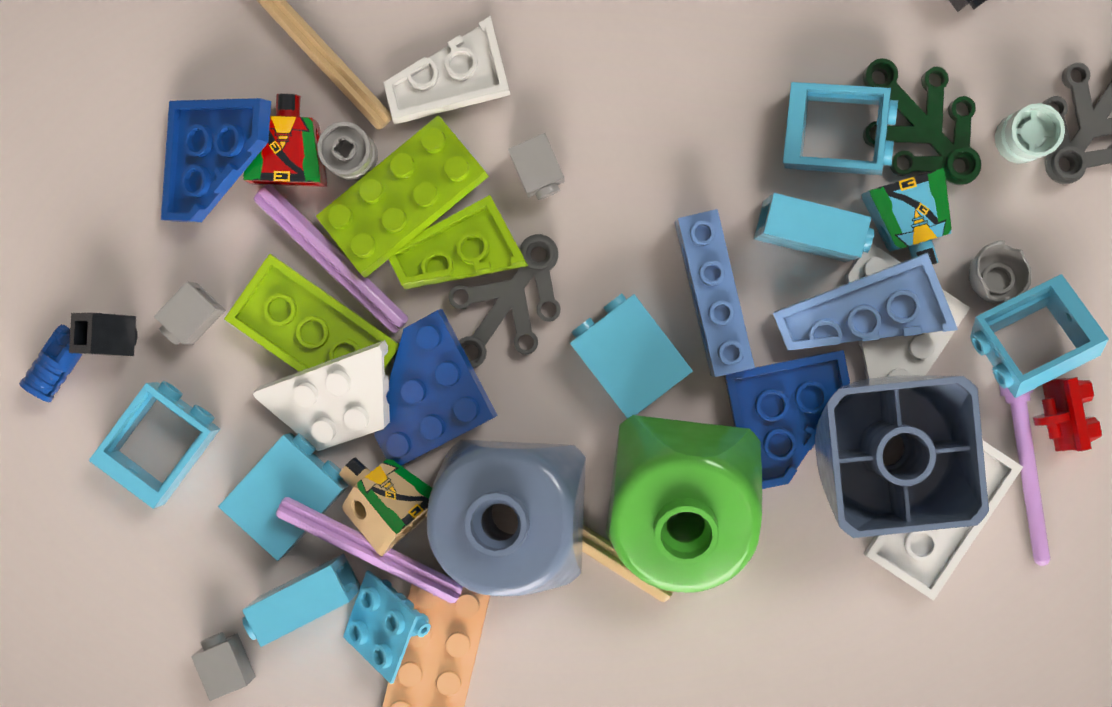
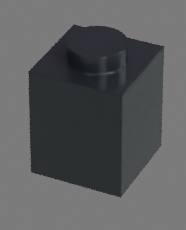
M71 313L69 353L134 356V347L138 339L136 316L104 313Z

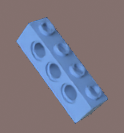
M718 209L678 218L674 223L710 376L719 377L755 368Z

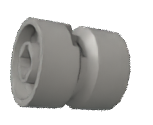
M336 122L328 126L320 135L317 144L318 156L322 164L339 178L348 181H358L376 166L378 161L377 147L374 141L358 125L350 122Z

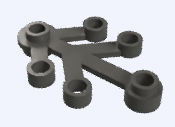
M1074 63L1065 68L1062 73L1063 84L1071 89L1079 128L1071 141L1064 117L1068 111L1067 102L1059 96L1050 97L1042 102V104L1049 105L1050 102L1057 104L1059 114L1064 121L1065 134L1063 141L1045 159V169L1048 176L1059 184H1070L1078 181L1084 175L1086 168L1105 164L1112 165V144L1107 149L1085 152L1093 138L1112 134V118H1108L1112 112V81L1093 107L1088 85L1090 70L1083 63ZM1072 69L1078 70L1081 73V81L1079 83L1071 79L1070 73ZM1062 157L1070 162V168L1067 172L1059 167V160Z
M535 234L527 237L522 242L520 251L528 266L520 267L511 280L474 287L457 285L450 290L449 302L457 309H466L475 302L497 299L473 336L464 337L459 340L463 350L470 344L478 348L477 358L469 360L473 368L480 366L485 361L487 356L485 345L511 308L517 334L514 339L516 350L522 354H530L536 350L538 338L532 332L525 295V287L533 276H535L540 302L537 305L538 316L547 322L554 321L559 317L561 308L554 298L550 270L556 265L558 260V248L550 237ZM536 247H542L546 251V258L541 262H536L531 258V252ZM492 273L483 274V275H479V276H481V277H487V276L491 275ZM458 290H465L468 293V301L463 305H458L454 301V294ZM546 302H552L556 306V313L552 317H545L541 313V307ZM528 334L533 338L534 344L531 349L523 350L519 346V339L522 335Z

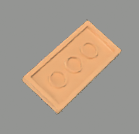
M411 584L408 600L414 604V609L428 616V623L431 625V628L423 637L416 635L410 638L393 684L388 682L382 707H464L490 595L478 594L463 587L458 600L455 603H449Z

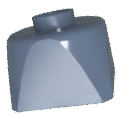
M891 376L864 379L839 388L827 402L819 419L815 435L817 467L824 492L839 527L852 538L978 526L988 514L989 504L978 388L964 376ZM899 435L904 444L903 455L895 464L884 465V447L892 437Z
M460 440L448 451L437 474L429 497L427 511L428 540L434 556L444 571L468 590L490 596L528 595L565 586L574 581L581 574L586 457L575 445ZM493 504H505L514 510L518 518V527L514 534L505 533L496 526L492 517Z

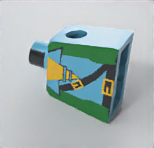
M944 168L871 189L861 194L862 200L889 252L908 247L911 258L928 252L932 264L939 263L932 239L951 234L952 232Z

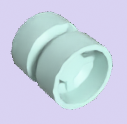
M1042 103L1030 104L1007 116L997 126L995 133L996 147L1000 155L1010 162L1017 164L1029 163L1052 153L1060 146L1065 134L1064 121L1059 112L1053 107Z

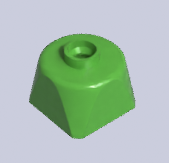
M632 415L619 425L606 524V534L620 560L640 580L656 588L673 592L693 593L709 590L724 584L736 576L755 553L761 529L762 463L761 442L749 428Z

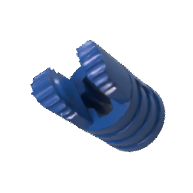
M61 324L55 329L38 354V358L32 363V367L28 369L25 377L19 382V385L28 393L46 402L53 400L55 393L59 391L61 384L65 382L67 375L72 372L82 354L69 353L70 329L66 325Z

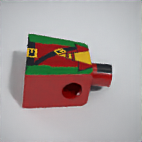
M276 95V116H270L269 141L244 171V181L252 185L327 187L326 169L318 156L317 144L321 135L319 123L310 117H300V95Z

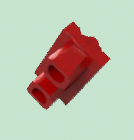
M1072 377L1053 379L1043 384L1045 399H1042L1044 414L1033 417L1034 425H1047L1049 439H1053L1055 451H1086L1092 449L1091 442L1102 436L1100 421L1096 417H1085L1083 403L1092 401L1094 397L1092 382Z

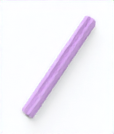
M268 184L257 192L254 197L255 203L390 333L395 334L406 324L408 316L367 277H363L351 261L272 185Z
M285 497L276 511L278 518L449 603H455L462 592L463 586L452 578L392 548L381 557L362 533L290 497Z

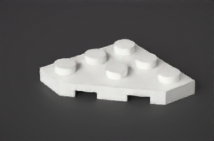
M872 244L869 252H863L862 257L855 260L845 275L846 284L901 262ZM943 290L958 327L970 307ZM956 330L858 341L865 363L866 379L891 376H926Z

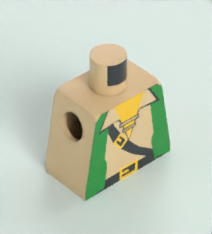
M355 457L340 471L339 475L353 487L342 505L343 511L381 557L427 518L432 487L394 460L387 459L373 471H370Z

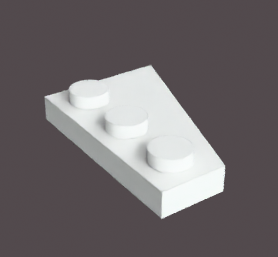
M491 16L479 22V27L463 37L459 35L447 42V47L431 57H423L383 82L394 124L510 95Z

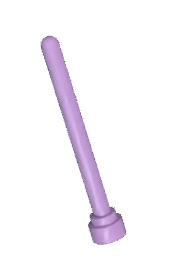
M999 385L1000 396H1005L1006 403H1010L1018 459L1019 464L1023 466L1020 472L1033 558L1037 565L1045 566L1050 561V553L1027 401L1031 400L1030 393L1034 392V390L1014 398L1008 387L1004 389Z

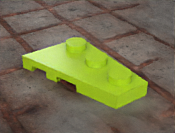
M491 195L425 229L389 258L404 289L528 266Z

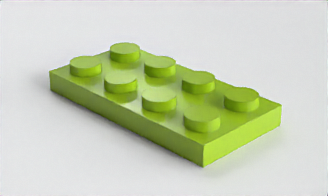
M438 115L318 213L316 217L358 272L366 278L489 176Z
M273 254L267 256L224 318L228 323L298 372L384 340L388 345V353L384 356L385 371L397 354L399 347L397 341Z

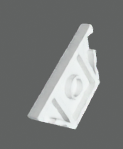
M384 340L262 385L253 392V395L297 434H301L317 451L382 430L390 423L389 404L386 399L387 392L389 391V376L385 375L384 356L388 353V345Z

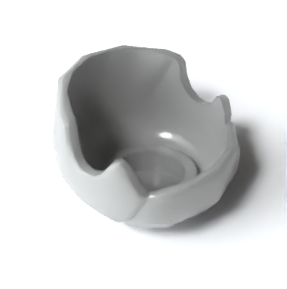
M996 241L984 246L977 253L970 264L968 279L973 291L980 298L992 304L1000 305L1028 290L1031 285V267L1021 249L1011 248L1005 245V241Z

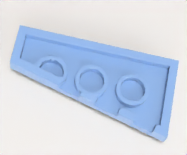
M928 252L773 313L787 350L958 330Z

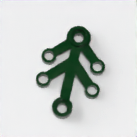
M880 58L871 62L863 73L864 85L867 87L891 88L890 100H898L897 110L912 125H887L886 140L894 141L895 143L930 144L940 155L914 156L910 151L903 150L892 156L891 171L898 176H905L912 171L931 172L944 168L946 180L951 184L965 185L974 181L981 171L980 156L970 147L971 117L976 111L975 102L967 96H961L950 103L948 113L951 119L955 121L952 143L942 132L944 88L949 81L946 70L941 67H932L922 76L921 83L927 91L925 114L898 85V69L892 61ZM874 71H880L884 74V84H876L873 81L872 74ZM935 73L940 76V86L935 87L930 84V74ZM961 102L967 106L968 113L966 116H961L957 113V103ZM877 121L870 123L863 131L865 143L872 147H875V140L870 136V129L877 127ZM899 156H904L909 160V168L907 170H901L897 166ZM955 159L964 161L966 167L963 173L957 172L954 169L953 163Z

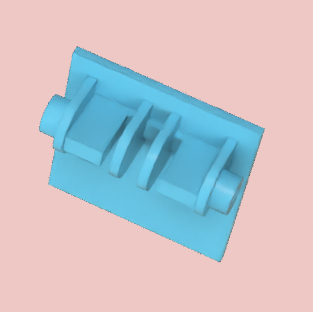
M366 571L343 638L390 684H393L410 638L416 635L419 637L425 636L429 632L431 625L428 623V616L414 609V604L404 594L398 593L392 587L390 581L387 579L381 580L372 572Z

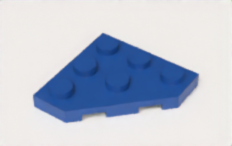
M262 98L169 101L161 220L202 223L269 141L271 101Z
M443 309L437 310L403 329L389 379V391L386 395L389 404L390 423L384 429L374 432V437L386 460H394L401 466L498 416Z
M844 350L758 366L753 369L724 375L734 427L751 429L761 442L762 489L789 484L809 450H812L814 447L817 425L827 402L839 388L850 383Z

